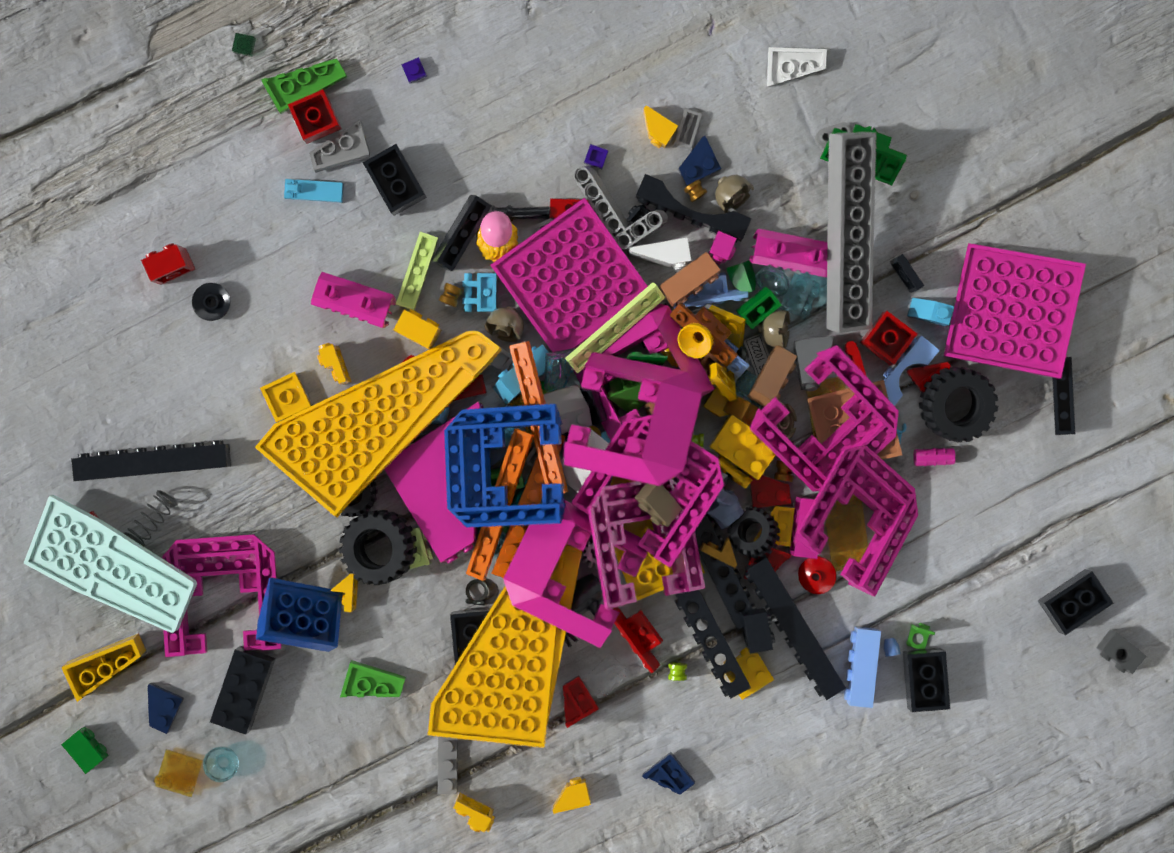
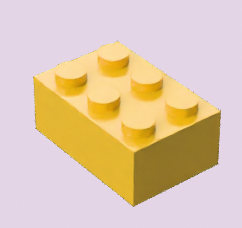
M733 415L728 417L708 446L756 480L760 479L776 455L750 430L747 424Z

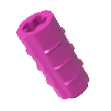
M954 448L914 449V465L925 467L932 465H954L955 450Z

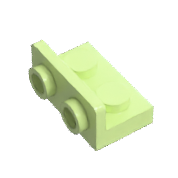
M420 527L413 528L411 535L416 536L417 541L413 543L417 547V553L413 554L415 561L409 565L410 569L429 565L432 563L431 559H434L432 550L427 547V539Z

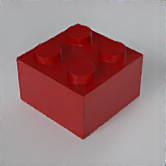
M323 89L288 104L301 137L306 144L342 129L328 95Z
M174 243L164 246V250L158 253L153 251L146 254V258L141 260L150 282L159 285L196 270L187 249L177 244L174 245Z
M884 311L872 325V329H869L859 343L891 366L895 365L917 336V333L890 312Z

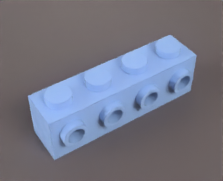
M855 626L854 631L851 632L850 641L853 643V647L848 655L851 666L846 674V680L849 681V685L844 693V699L847 700L850 706L873 708L881 637L879 629Z

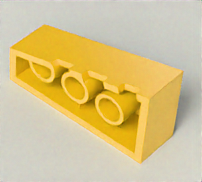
M138 633L67 661L61 668L76 701H80L119 671L140 658L145 653L146 648Z

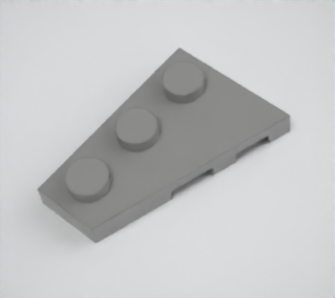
M360 119L347 130L341 131L332 140L326 141L309 152L315 173L371 157Z

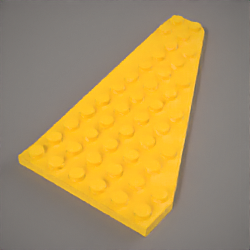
M467 331L275 423L255 448L332 515L338 518L345 508L490 365L502 349L481 332Z
M566 544L550 579L566 586L559 605L571 610L582 551ZM505 586L432 701L428 735L544 748L566 631L512 606Z

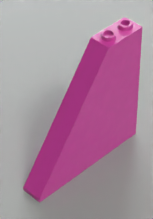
M477 402L467 409H481L484 407L482 403ZM454 418L404 449L384 469L440 562H447L448 564L458 558L457 555L462 551L467 553L474 548L473 544L476 543L478 537V527H465L447 509L444 430Z

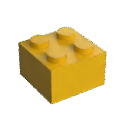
M412 309L409 312L404 310L393 330L427 349L433 348L442 331L438 328L440 324L429 318L426 321L421 319L423 315Z

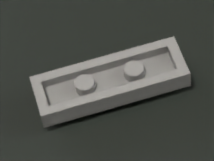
M438 736V794H457L458 738Z

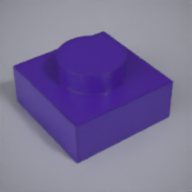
M419 57L401 64L409 84L427 77Z
M590 144L584 164L603 169L608 150Z

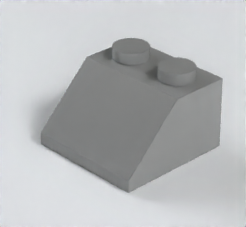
M578 385L543 394L546 404L557 405L563 423L561 425V434L570 432L571 424L582 427L592 425L589 406Z

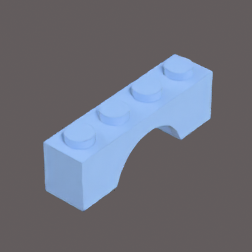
M923 336L914 338L907 351L901 355L894 367H889L883 374L888 399L894 406L903 396L899 386V379L903 370L912 364L928 365L940 351Z

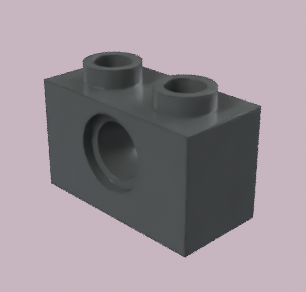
M1112 630L1106 634L1096 647L1101 651L1099 655L1107 661H1114L1116 663L1115 667L1122 673L1129 672L1133 674L1147 657L1125 638ZM1123 649V655L1118 658L1117 652Z

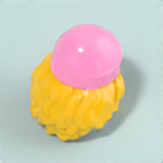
M499 211L488 213L483 218L481 227L477 231L476 244L479 251L482 252V256L486 260L495 262L518 246V229L512 224L506 214Z

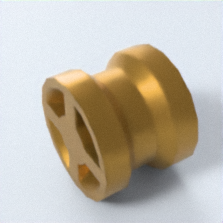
M700 179L684 189L685 193L689 194L692 203L708 193L701 186Z

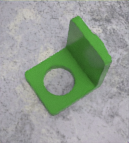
M919 623L917 626L912 624L906 645L923 650L926 647L929 634L935 635V632L930 630L928 625ZM916 633H920L923 636V641L920 644H915L912 640Z

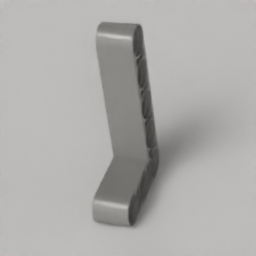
M582 166L575 170V181L621 249L633 247L667 223V214L663 210H655L629 225L596 170L591 166ZM584 170L588 173L586 180L582 176ZM594 186L598 189L597 196L592 192ZM604 202L608 205L607 212L603 210ZM655 214L660 218L659 224H656L653 220ZM614 219L619 223L618 228L613 226ZM639 225L644 227L643 235L638 231ZM624 235L629 238L628 245L623 242Z

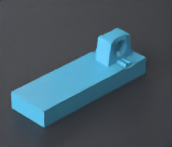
M285 179L284 198L343 203L344 184L339 182Z

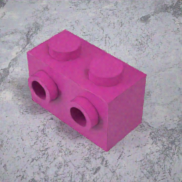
M720 231L715 235L708 252L717 265L725 264L727 260L730 261L736 251V248L733 246L737 238Z

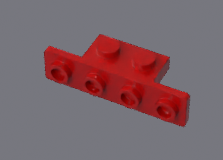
M619 607L611 608L619 612L614 624L619 629L621 636L628 641L633 652L642 660L644 667L650 673H654L660 666V663L650 650L661 644L663 639L642 610L626 618Z

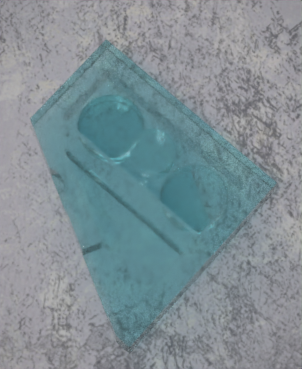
M576 348L546 354L544 389L547 392L566 387L569 376L574 369L565 358Z

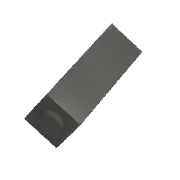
M833 336L794 341L793 350L794 355L797 356L795 361L801 390L815 391L820 388L821 383L818 385L804 369L818 357L816 353L831 348Z

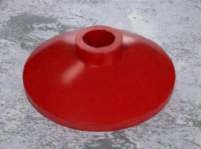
M818 556L817 559L807 558L799 567V582L810 593H826L836 582L837 574L835 567L824 557ZM814 573L819 575L818 580L813 578Z

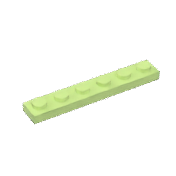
M654 282L651 283L570 353L565 359L571 367L579 373L585 368V364L592 352L601 354L664 300L665 296Z

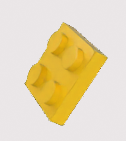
M296 372L260 387L276 423L312 406Z

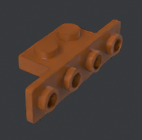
M679 303L671 312L670 316L682 327L691 323H699L710 331L713 337L710 353L724 366L727 367L738 356L724 342L732 332L704 306L696 315L682 303ZM695 332V338L698 341H703L704 336L700 332Z

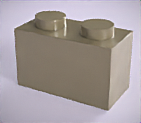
M646 483L635 497L639 502V507L643 511L648 512L651 516V521L656 525L669 526L682 510V507L663 485L656 486Z

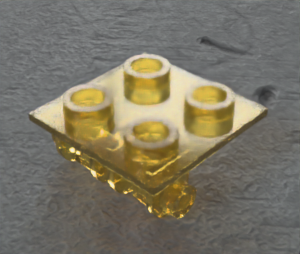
M166 749L159 774L154 779L155 786L192 797L203 760Z

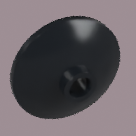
M205 283L195 290L192 296V307L200 318L207 321H216L223 318L229 311L231 300L229 293L223 286L217 283ZM212 299L216 300V304L214 306L210 305V301Z

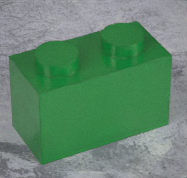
M764 287L740 306L736 312L741 318L746 319L745 324L753 329L782 306V304L770 289Z
M85 726L61 744L85 774L109 756L106 747L98 743L93 731Z

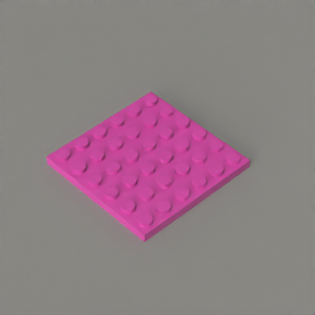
M585 198L490 265L557 359H560L588 339L648 287Z
M968 243L944 356L1061 379L1086 264Z

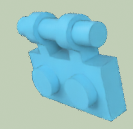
M464 273V281H462V287H464V298H462L464 312H472L473 304H477V312H493L497 309V274L477 273V281H472V274ZM472 287H477V298H472Z

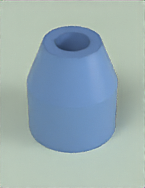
M895 638L884 640L886 657L901 654L899 644Z

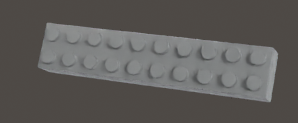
M872 132L829 134L826 329L838 333L872 329L876 133Z

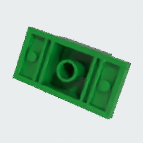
M855 124L852 132L876 133L875 180L892 186L906 161L907 154L889 148L892 137L877 132L874 127L871 130L872 126L865 128ZM834 127L831 134L848 132H845ZM829 139L820 159L829 162Z

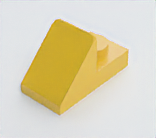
M354 573L349 574L331 589L333 592L345 593L342 596L344 612H353L357 608L358 581L353 578Z

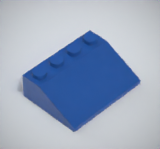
M269 578L258 618L256 640L326 652L332 651L338 647L343 592H333L328 588Z

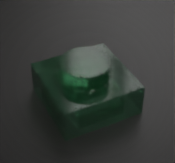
M235 33L232 52L252 57L256 38Z

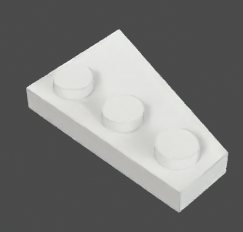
M769 47L767 87L826 69L827 49Z

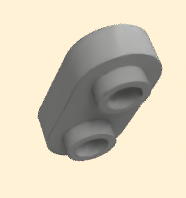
M842 122L823 128L816 134L815 142L820 148L824 149L827 141L823 140V135H828L829 137L834 127L852 132V126L849 123Z

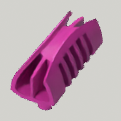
M756 230L753 238L756 239V245L751 247L755 249L754 256H749L751 263L765 266L770 264L775 268L780 266L785 270L790 268L791 271L796 272V270H799L801 273L808 272L811 275L827 278L828 242L769 230Z
M321 272L312 295L311 305L326 310L332 309V312H341V315H350L349 317L351 318L357 317L360 321L366 320L369 324L385 328L389 325V322L385 320L387 314L392 315V312L389 311L390 305L395 306L396 299L392 294Z

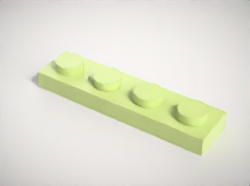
M423 232L419 233L396 305L415 311L439 240L438 237Z

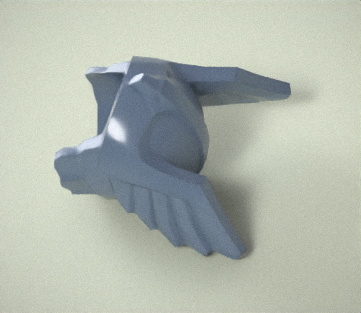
M722 488L706 514H709L723 530L735 522L744 512L738 501L739 498L734 494V491Z

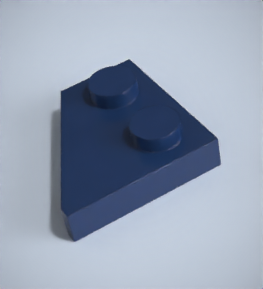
M672 752L642 774L643 778L651 779L657 782L658 785L669 788L672 792L679 795L695 784V780Z

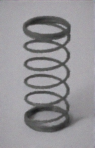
M157 490V496L153 495V497L161 502L169 513L160 512L150 504H147V506L156 511L163 521L153 520L145 513L140 512L154 524L156 530L149 529L137 520H134L136 524L147 531L150 538L142 537L130 528L127 529L132 534L124 533V535L130 537L143 547H145V543L142 539H151L149 531H158L155 522L164 523V518L161 514L170 515L171 512L167 506H177V502L161 490Z

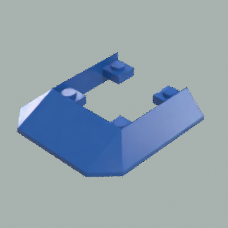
M543 404L461 410L444 430L447 509L465 527L560 524L562 522L566 507L563 484H542L543 504L508 506L507 486L491 487L490 448L505 447V428L539 426L540 445L561 444V425L563 423L557 405Z

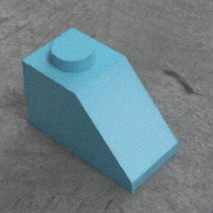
M912 298L907 316L940 326H947L950 323L954 306L937 301Z

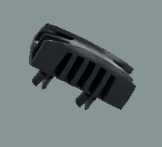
M593 573L576 581L571 611L580 615L590 611L595 616L600 606V601L604 599L601 582ZM566 632L565 643L569 648L572 646V644L568 637H570L576 643L578 642V639L574 635Z

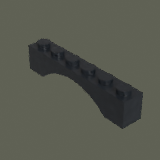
M647 174L644 175L635 197L639 199V203L649 206V204L654 205L656 210H663L665 213L667 211L674 214L673 217L679 220H690L693 226L709 228V232L716 235L720 231L737 238L735 243L743 240L752 219L735 211L714 215L693 211L677 201L667 190L663 181Z

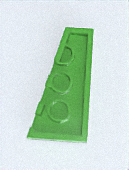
M333 59L308 68H300L286 74L282 73L275 77L264 78L261 81L279 113L282 114L289 110L288 104L322 89L325 90L346 78L347 75L338 59Z

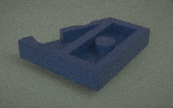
M706 136L700 139L678 168L686 186L721 170Z
M150 683L147 687L149 726L167 734L184 697Z

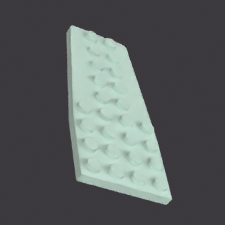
M50 495L24 564L74 591L170 633L179 629L197 585V581L103 520L55 495Z

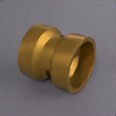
M445 283V291L440 295L439 301L456 308L458 304L457 299L462 295L463 289Z
M777 460V472L774 474V479L793 482L792 470L783 461Z

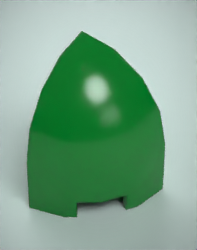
M750 260L726 268L733 286L739 291L753 292L755 290L756 277Z

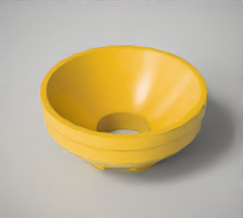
M691 323L680 330L678 344L680 349L689 357L702 358L710 352L713 345V337L705 326L699 323ZM695 332H700L704 336V340L698 341L694 336Z

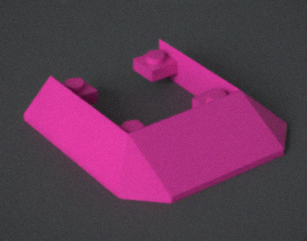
M659 303L601 353L616 357L642 341L645 343L650 354L661 353L669 348L680 369L688 372L702 396L715 389L699 359L689 357L680 349L678 334L682 328L670 316L672 312L670 307ZM586 367L579 373L572 368L579 383L582 385ZM605 375L602 391L598 392L607 420L601 422L609 439L612 440L625 420L641 416L637 409L622 417L619 416L604 388L605 384L618 377Z
M838 346L816 353L818 357L804 369L818 385L834 372L854 393L841 407L850 418L821 444L811 435L804 443L797 447L776 426L790 413L776 397L762 410L758 408L750 430L812 491L821 490L842 450L866 445L875 454H878L896 437L899 410Z
M592 352L585 364L586 369L581 387L601 392L605 375L642 382L638 399L655 403L646 440L628 437L623 455L587 447L592 430L571 424L568 439L565 442L564 465L661 486L682 473L702 398L701 392L688 372Z
M652 415L625 420L605 451L624 455L628 437L646 440ZM693 441L690 443L684 471L675 476L680 480L670 494L677 502L684 505L685 508L665 538L648 528L638 543L639 547L652 554L654 558L668 567L672 566L724 487L718 458ZM591 471L571 504L588 514V509L599 490L607 485L612 476Z
M862 445L842 450L796 534L798 543H803L815 554H820L829 539L820 529L835 501L838 500L841 504L847 505L852 494H854L874 512L867 526L875 534L860 562L849 558L840 575L849 581V585L875 597L918 517L915 488L868 446Z
M671 479L664 483L663 487L671 494L677 483ZM636 481L601 487L588 509L606 609L637 602L634 583L622 585L620 583L614 546L626 544L623 524L651 518L648 512L643 511L639 507V502L635 499L646 483ZM677 502L682 507V512L685 506ZM681 512L669 526L656 525L652 522L653 531L662 537L666 536ZM695 531L672 564L673 574L662 576L665 596L705 588Z
M564 500L566 507L560 524L528 526L503 580L512 606L601 648L611 633L619 612L611 608L606 609L605 605L600 604L592 621L559 605L566 586L550 579L565 545L568 544L584 551L592 535L589 513L586 514L570 502ZM624 529L626 544L614 546L625 551L618 569L636 577L643 560L646 559L647 551L638 546L641 537Z
M255 534L176 540L161 557L197 581L192 596L204 595L202 576L239 574L240 593L258 592L259 615L269 578L277 579L275 552ZM187 610L177 631L170 633L163 629L165 657L208 652L206 633L189 634ZM257 630L243 631L244 651L282 649V645L279 643L256 640Z

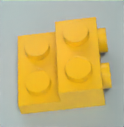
M330 343L318 346L320 354L317 357L319 363L327 369H334L331 371L334 381H338L342 385L351 383L352 381L339 346Z
M747 647L739 652L740 655L736 657L751 686V689L739 694L742 700L774 681L759 654H750ZM732 671L726 672L730 682H733L736 678L735 673Z
M459 793L453 807L456 809V813L464 817L466 815L469 816L467 824L470 825L472 830L484 833L485 831L489 832L494 823V809Z

